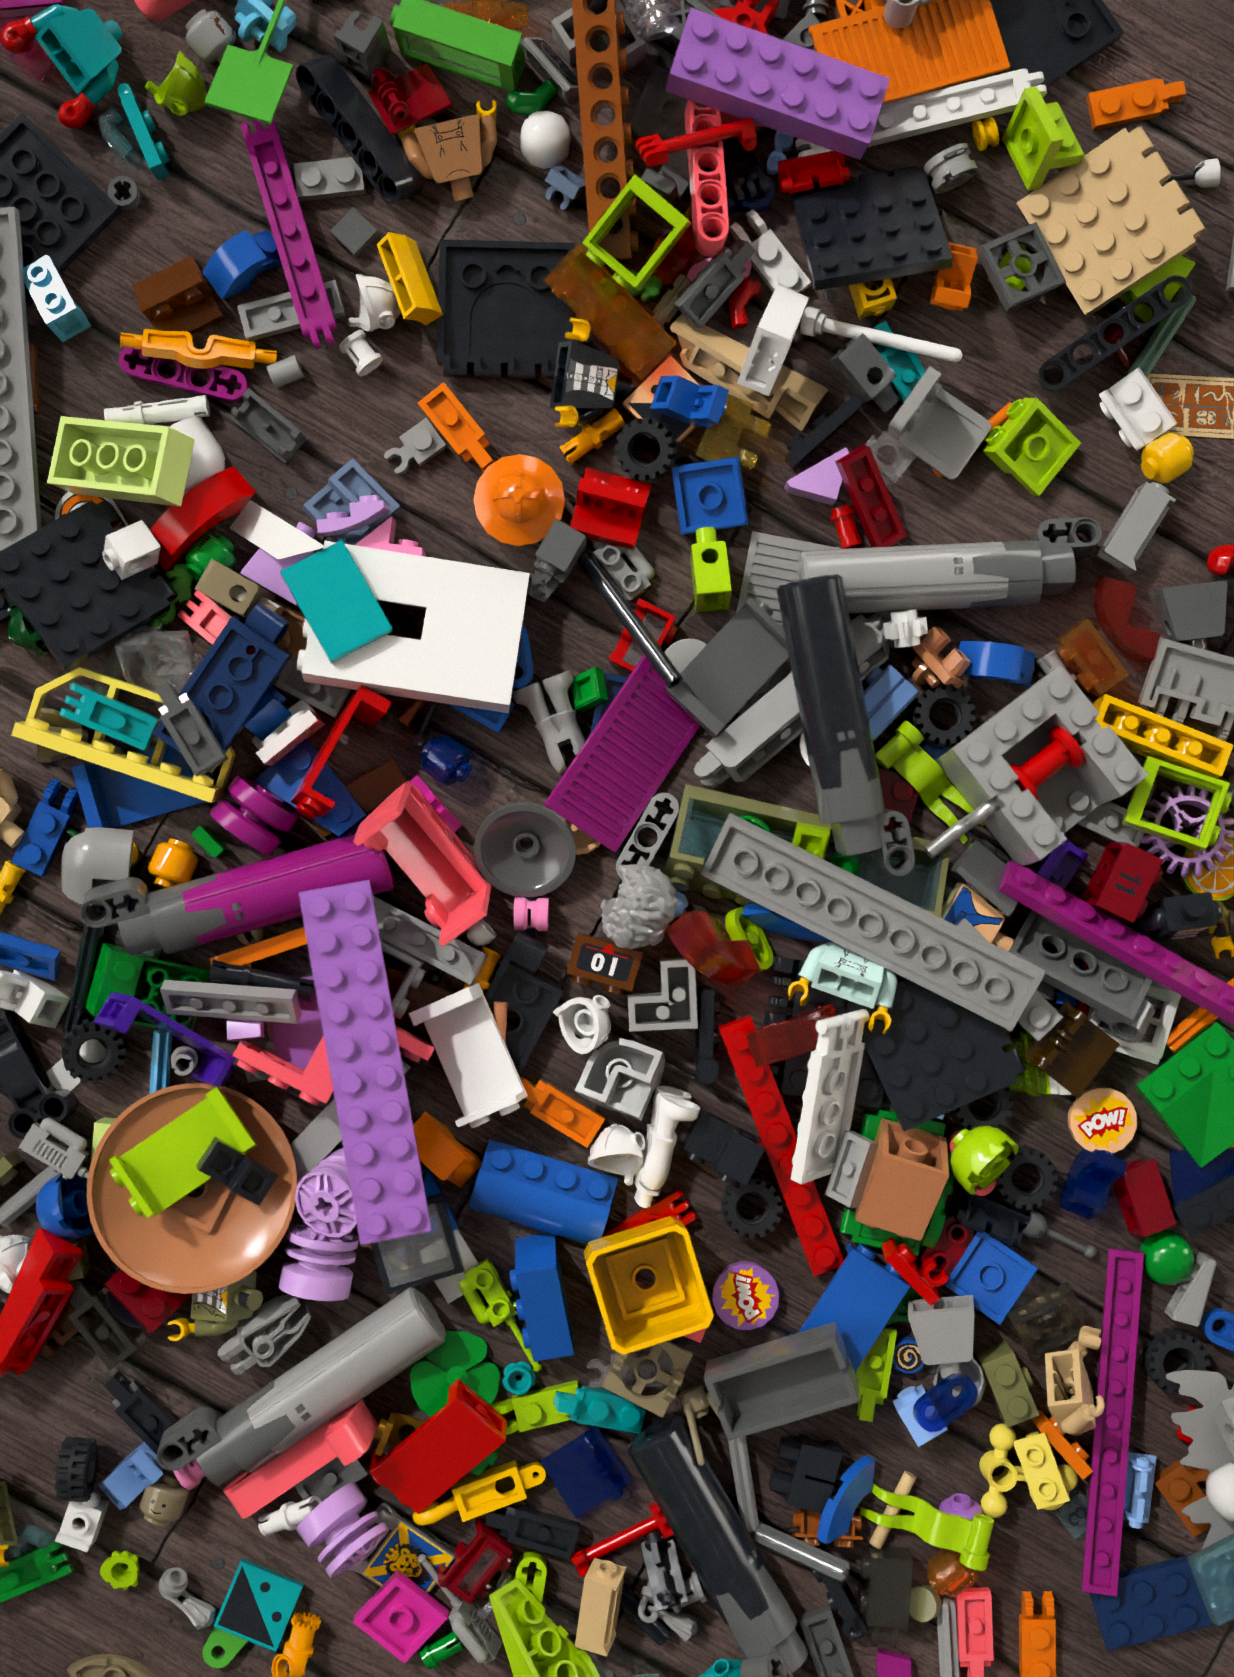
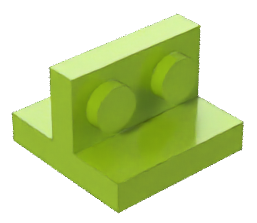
M1037 86L1024 88L1002 140L1027 190L1030 191L1040 189L1049 169L1080 164L1084 152L1058 102L1046 104Z

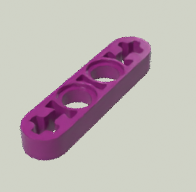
M125 347L119 355V364L123 371L130 377L201 396L207 395L209 398L229 403L243 402L242 394L247 388L250 389V384L241 372L231 368L217 366L199 369L183 365L177 360L154 358L153 360V357L143 356L142 349ZM137 354H139V357L144 362L152 364V368L150 370L147 366L136 365L135 370H133V366L128 361L130 358L135 359ZM168 361L176 363L177 372L175 376L169 379L161 377L160 368L162 364ZM198 370H206L210 374L208 384L203 387H197L192 382V377ZM217 374H220L219 379L225 383L232 384L234 379H237V382L242 386L241 389L234 390L233 395L230 394L227 387L218 385Z

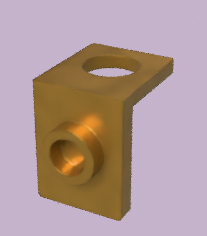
M393 1409L388 1421L381 1419L374 1439L380 1442L375 1454L381 1456L386 1444L397 1447L403 1442L398 1435V1431L403 1425L409 1424L418 1429L425 1421Z

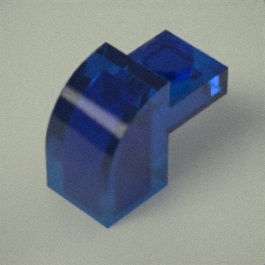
M1086 1149L1081 1150L1072 1163L1065 1180L1059 1208L1088 1220L1094 1218L1105 1210L1109 1186L1125 1175L1127 1162L1116 1158L1109 1151L1095 1149L1091 1152Z

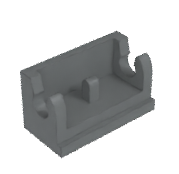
M356 10L348 17L341 31H336L334 38L344 65L371 80L373 71L382 67L392 49L383 20L374 16L368 22L365 30H357L355 24L360 20L361 14L359 10Z
M247 388L242 394L244 403L240 408L233 407L231 410V414L235 417L233 421L284 464H287L307 438L297 427L251 389Z

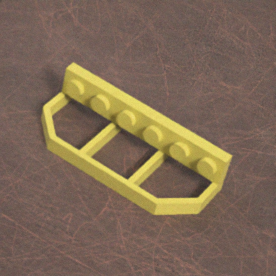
M79 667L37 688L26 721L15 722L12 736L210 803L222 798L236 755L232 746H230L225 753L228 760L223 762L217 783L213 785V778L205 775L199 777L194 775L192 778L180 774L182 768L162 762L167 744L159 738L151 763H148L149 757L143 754L128 751V754L124 755L115 752L116 746L104 742L105 734L95 731L92 743L82 741L83 735L75 731L62 729L61 733L48 729L49 723L39 720L46 694L82 676L110 685L107 696L117 700L120 689L163 703L157 692L83 667Z

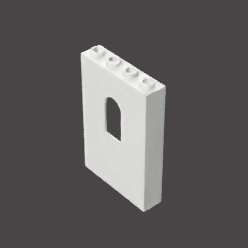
M324 541L323 549L336 542ZM345 544L376 600L426 608L421 640L385 635L331 664L305 619L303 637L308 638L306 650L300 649L297 661V670L302 671L304 682L354 690L364 685L380 694L509 713L530 573Z

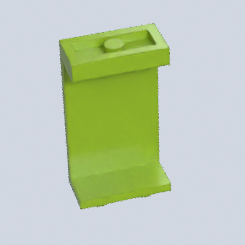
M216 1087L205 1094L206 1099L120 1157L114 1156L109 1159L114 1167L109 1170L111 1176L119 1187L126 1185L133 1196L128 1199L129 1203L138 1216L141 1217L145 1214L147 1218L153 1219L212 1178L199 1171L196 1165L214 1137L221 1139L245 1154L259 1146L220 1088Z

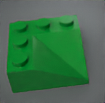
M1215 1022L1132 1087L1199 1168H1202L1234 1145V1040L1218 1022Z

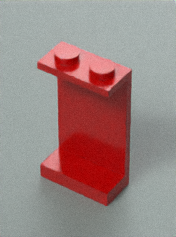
M361 685L349 698L290 801L297 806L295 808L297 812L310 819H314L315 816L321 819L333 808L335 802L311 788L350 718L353 716L368 726L373 727L386 714L392 703L391 701L364 685Z
M458 1379L449 1386L448 1403L389 1454L385 1455L382 1452V1455L379 1456L373 1451L369 1474L372 1475L379 1485L385 1486L395 1494L403 1505L409 1506L416 1513L420 1514L506 1441L507 1420Z

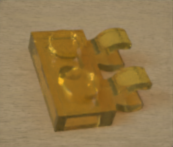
M728 394L724 414L720 418L719 423H713L711 429L706 428L695 456L705 461L740 456L741 465L753 470L758 460V455L737 447L744 429L767 438L772 425L768 421L750 415L754 407L753 404Z

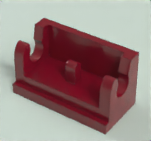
M1141 1158L1107 1169L1128 1233L1147 1237L1177 1225L1156 1160L1149 1159L1142 1162Z

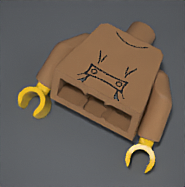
M492 100V109L489 111L482 110L480 101H477V114L418 128L413 125L397 133L408 161L424 178L434 179L436 184L450 181L454 201L474 197L469 176L481 174L482 168L491 162L497 144L495 120L497 117V104L494 100Z

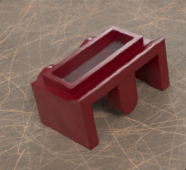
M480 1516L475 1521L477 1535L469 1545L463 1541L458 1543L454 1551L456 1561L450 1569L442 1563L437 1567L439 1586L447 1588L470 1605L476 1597L481 1599L488 1593L493 1576L498 1570L504 1572L513 1559L512 1544L506 1542L507 1538L499 1535L500 1530L486 1526L485 1520Z

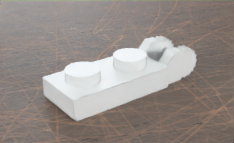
M753 209L746 214L749 225L758 234V239L751 243L744 229L736 222L729 227L730 233L735 240L740 238L748 241L756 250L750 257L752 266L773 293L777 284L797 293L803 292L811 285V281L772 230L767 229L765 222Z

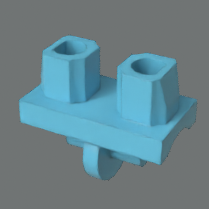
M238 0L235 7V20L240 24L238 36L243 41L248 42L255 37L259 42H262L274 12L269 8L273 0ZM287 6L283 8L270 44L279 52L287 47V35L296 25V15Z

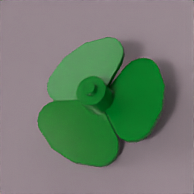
M447 1331L445 1343L426 1355L430 1362L419 1361L411 1368V1393L419 1409L431 1418L448 1403L449 1386L458 1379L491 1406L498 1393L500 1373L497 1366L493 1363H480L487 1354V1345L482 1338L466 1331Z

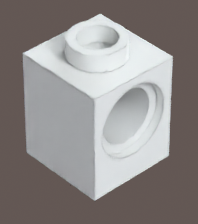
M140 520L107 535L102 556L110 570L115 569L123 580L158 564L161 546L143 520Z

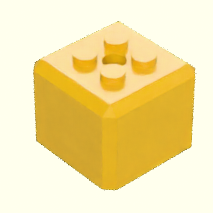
M668 1216L588 1243L584 1251L585 1261L613 1350L625 1355L708 1328L714 1317L688 1231L681 1221ZM641 1269H650L654 1273V1281L648 1287H641L635 1282V1276Z

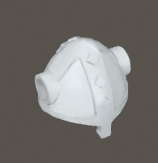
M356 274L360 292V315L358 318L350 317L348 320L349 326L361 327L363 330L370 332L378 328H391L395 323V319L401 313L391 284L377 277Z
M595 995L593 999L583 997L570 999L557 1007L553 1012L559 1017V1025L566 1042L579 1054L593 1051L609 1037L611 1021L608 1008L610 1007V1002L602 995Z
M612 1124L610 1127L603 1129L604 1131L601 1132L594 1144L591 1145L588 1165L625 1176L624 1183L629 1186L633 1184L634 1175L643 1164L642 1150L645 1148V1139L640 1132L633 1133L623 1125Z
M0 1235V1289L9 1294L31 1245L30 1239L26 1236L8 1235L3 1237Z

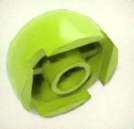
M987 1125L976 1127L971 1131L963 1129L952 1142L955 1145L950 1159L953 1176L968 1193L974 1195L976 1194L974 1187L979 1185L984 1190L1007 1169L1010 1162L1006 1157L1010 1151L1016 1155L1019 1145L1007 1134L995 1127Z

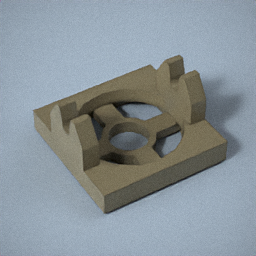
M669 1341L653 1345L648 1355H642L639 1358L629 1353L622 1355L617 1352L601 1387L663 1418L669 1404L675 1399L676 1392L683 1382L684 1372L693 1353ZM662 1350L668 1354L672 1361L673 1375L662 1371L658 1358ZM646 1359L652 1360L657 1366L656 1374L648 1379L642 1378L637 1372L638 1364ZM623 1364L634 1369V1375L637 1379L632 1389L628 1388L623 1380L621 1369ZM657 1380L667 1385L663 1391L656 1395H641L646 1383H652Z

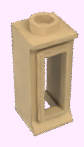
M593 1559L584 1578L575 1647L608 1656L617 1635L616 1629L624 1582L623 1576L627 1567L614 1564L608 1560Z

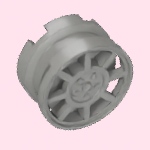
M960 143L943 150L924 165L927 176H931L933 179L931 185L936 194L944 193L960 186L979 171L975 160H970L971 151L967 143Z

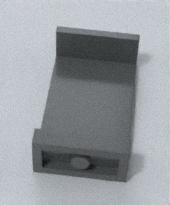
M750 597L743 607L680 673L683 678L677 686L673 688H668L667 686L664 690L671 699L713 738L789 657L783 624L779 625L771 617L773 611L760 599L755 602Z

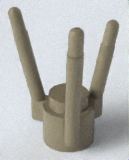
M699 1385L679 1393L678 1397L686 1415L698 1465L702 1466L704 1465V1458L695 1419L709 1414L708 1406H711L717 1414L718 1406L714 1407L709 1392L705 1393L703 1385Z

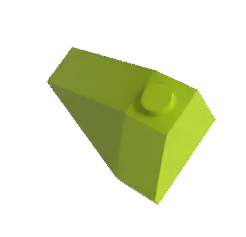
M518 1578L489 1595L514 1677H600L591 1657L583 1649L579 1650L567 1637L569 1633L561 1625L557 1627L545 1614V1607Z

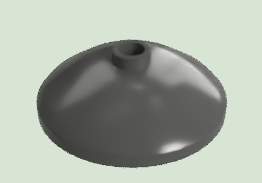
M516 802L499 807L484 819L476 834L474 856L481 874L498 890L517 897H538L557 889L569 877L576 859V842L571 828L558 813L540 804ZM529 837L533 842L529 844L524 843L522 838Z

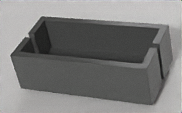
M836 1321L707 1360L704 1381L714 1407L718 1406L717 1414L728 1441L860 1402L859 1381L849 1355L846 1356V1347Z

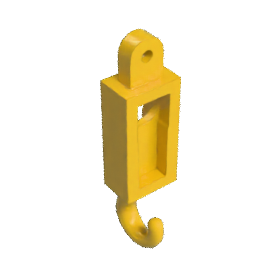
M516 1460L483 1471L480 1476L475 1474L464 1478L452 1486L453 1497L442 1504L437 1501L431 1503L420 1514L414 1512L412 1519L417 1525L425 1526L433 1524L459 1510L462 1522L527 1499L526 1489L537 1486L545 1480V1468L538 1462H532L518 1468ZM508 1476L513 1478L515 1483L514 1489L504 1493L497 1491L495 1487L497 1480Z

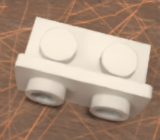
M1140 367L1099 394L1102 400L1100 403L1102 411L1110 420L1114 418L1121 427L1119 435L1129 448L1133 446L1138 451L1177 424Z
M299 700L289 709L292 714L263 741L256 736L252 739V742L259 750L256 754L264 764L273 766L306 738L308 739L325 725L309 703Z

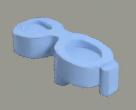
M776 131L775 151L770 154L767 160V174L774 175L778 173L777 161L787 160L782 152H787L791 149L793 136Z

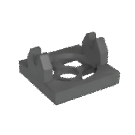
M1037 222L983 244L976 250L1006 312L1014 308L1017 312L1026 305L1029 307L1046 294L1066 284ZM1019 244L1028 246L1036 254L1032 255L1028 251H1022ZM1009 251L1011 255L1009 265L999 269L998 256L1000 252L1003 254ZM1017 257H1024L1030 262L1031 270L1029 273L1025 274L1018 271L1015 266V259ZM1042 263L1044 269L1043 279L1039 285L1034 273L1037 265ZM1011 276L1022 279L1028 291L1013 289L1007 285L1005 279Z

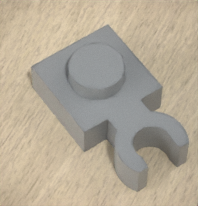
M425 418L399 437L404 444L403 447L389 449L384 454V458L387 462L394 457L402 459L401 465L394 469L397 476H400L408 471L410 462L414 459L421 467L446 449L447 446L428 419Z

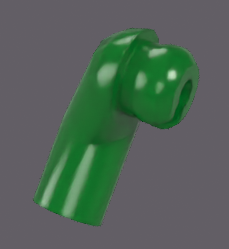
M545 80L535 93L518 90L509 92L506 103L516 114L531 115L537 111H542L558 91L549 81Z

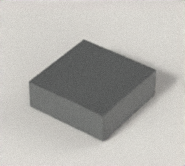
M354 207L330 230L331 235L355 258L379 234L378 230Z

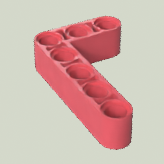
M687 99L685 108L686 134L743 120L711 107H700L696 105L697 102ZM754 123L755 127H765ZM723 140L687 149L694 245L700 254L707 257L716 256L723 250L729 230ZM700 167H709L713 172H704ZM711 199L716 204L707 205L702 200ZM704 232H714L718 237L710 238Z
M361 1399L256 1472L246 1471L228 1484L223 1492L240 1517L245 1519L336 1457L339 1458L343 1466H347L357 1460L369 1449L379 1424Z

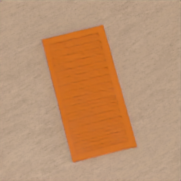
M933 0L918 6L912 23L906 28L901 29L888 25L883 16L885 6L812 25L808 30L815 52L890 78L882 105L1006 71L1010 68L990 0Z

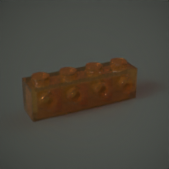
M580 243L557 264L544 281L551 287L553 293L576 313L578 319L589 322L590 328L598 335L600 340L624 362L629 371L635 373L642 380L677 342L612 278V275L604 267L600 268L585 255L588 250Z

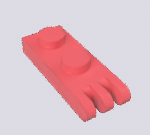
M196 590L194 595L202 603L198 606L189 599L185 605L194 613L190 616L187 612L181 610L177 616L213 645L232 616L207 595ZM250 647L248 650L249 655H252L256 648Z

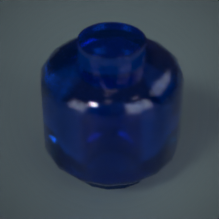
M449 736L432 738L424 746L420 755L423 771L444 786H450L457 781L463 782L472 770L470 751Z

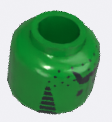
M204 534L186 552L185 560L187 565L185 569L198 582L211 559L232 570L236 564L235 556L232 553L234 546L222 535L214 537L210 534Z

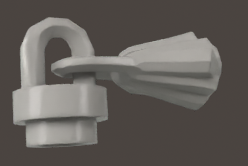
M174 1567L166 1570L159 1581L161 1596L181 1609L198 1630L210 1627L215 1621L216 1609L211 1604L192 1596L185 1590L188 1585V1578L183 1569ZM180 1595L186 1598L183 1602L177 1599Z
M649 1581L647 1586L642 1587L640 1593L641 1601L638 1607V1615L642 1621L653 1623L660 1617L684 1641L689 1640L692 1635H696L698 1627L694 1615L676 1614L674 1611L667 1612L665 1610L656 1612L655 1606H648L647 1609L652 1614L646 1616L645 1608L647 1602L654 1604Z

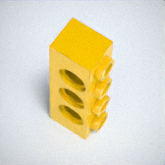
M1107 694L1093 702V706L1100 713L1095 718L1102 728L1109 725L1130 752L1145 758L1148 756L1216 779L1223 776L1233 744Z

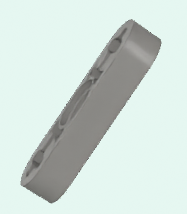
M659 793L651 799L616 862V871L621 879H623V876L620 874L617 866L622 864L624 859L630 861L634 856L635 852L629 851L631 844H634L642 852L650 853L647 860L640 856L637 865H650L679 812V803L673 795ZM666 798L671 801L669 807L673 809V813L671 815H663L660 823H665L666 827L662 831L656 824L645 822L648 814L654 819L658 813L657 807L654 806L655 802H663ZM645 827H650L657 833V842L651 847H643L637 839L639 831Z

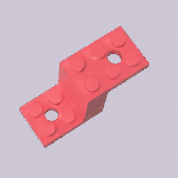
M396 1026L398 1043L402 1047L400 1054L419 1063L421 1058L428 1061L434 1050V1045ZM324 1035L305 1070L247 1040L240 1042L232 1055L239 1059L237 1065L254 1074L259 1070L269 1074V1082L285 1090L289 1086L300 1090L299 1097L318 1106L320 1101L327 1104L333 1092Z

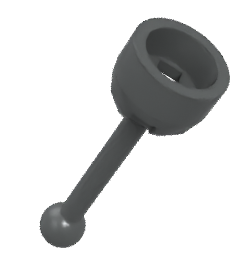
M1035 1210L1025 1211L1024 1215L1029 1216V1219L1019 1230L1024 1236L1037 1239L1046 1234L1083 1252L1086 1258L1092 1259L1096 1257L1097 1249L1094 1246L1082 1245L1049 1229L1048 1222L1041 1213Z

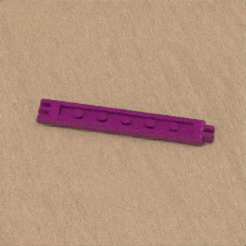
M273 118L271 125L268 124L269 128L263 129L260 121L253 119L256 129L254 133H251L247 122L240 123L304 339L311 338L315 350L322 348L319 339L321 334L325 335L328 346L335 344L332 331L338 329L275 119Z

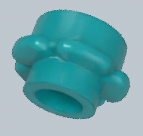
M519 1361L517 1364L510 1363L505 1367L503 1372L505 1377L502 1382L504 1387L511 1393L523 1395L528 1392L530 1387L534 1386L536 1376L531 1371V1366L528 1363ZM521 1375L522 1379L517 1380L516 1376Z

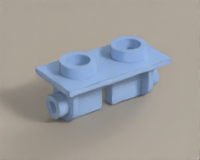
M1128 1452L1123 1520L1129 1521L1130 1527L1141 1529L1143 1528V1523H1149L1156 1455Z

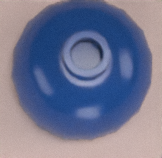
M61 1173L46 1182L36 1198V1213L42 1228L66 1241L93 1235L95 1232L93 1231L88 1212L86 1178L76 1175L75 1178L67 1180L62 1177L63 1174Z

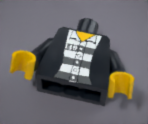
M570 318L569 321L573 323V332H566L565 338L575 341L558 343L550 408L559 411L561 414L560 422L555 423L557 428L581 426L600 417L603 409L614 406L615 396L628 398L632 392V379L618 376L619 359L611 356L610 349L590 330V324L587 320Z
M1210 892L1162 898L1148 906L1143 915L1137 919L1136 932L1147 936L1154 942L1205 937L1214 934L1215 936L1212 938L1211 943L1215 957L1220 959L1219 953L1223 950H1229L1231 957H1234V944L1230 936L1229 909L1224 903L1213 900Z

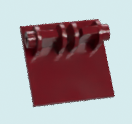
M428 63L394 80L390 73L382 68H377L372 73L371 82L374 89L369 91L368 94L391 136L452 107L451 101Z

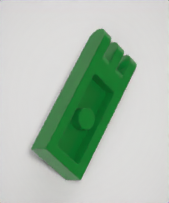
M53 1540L6 1560L5 1562H9V1566L0 1568V1603L74 1571L72 1563L58 1567L59 1563L69 1558L66 1550L55 1555L52 1553L64 1544Z

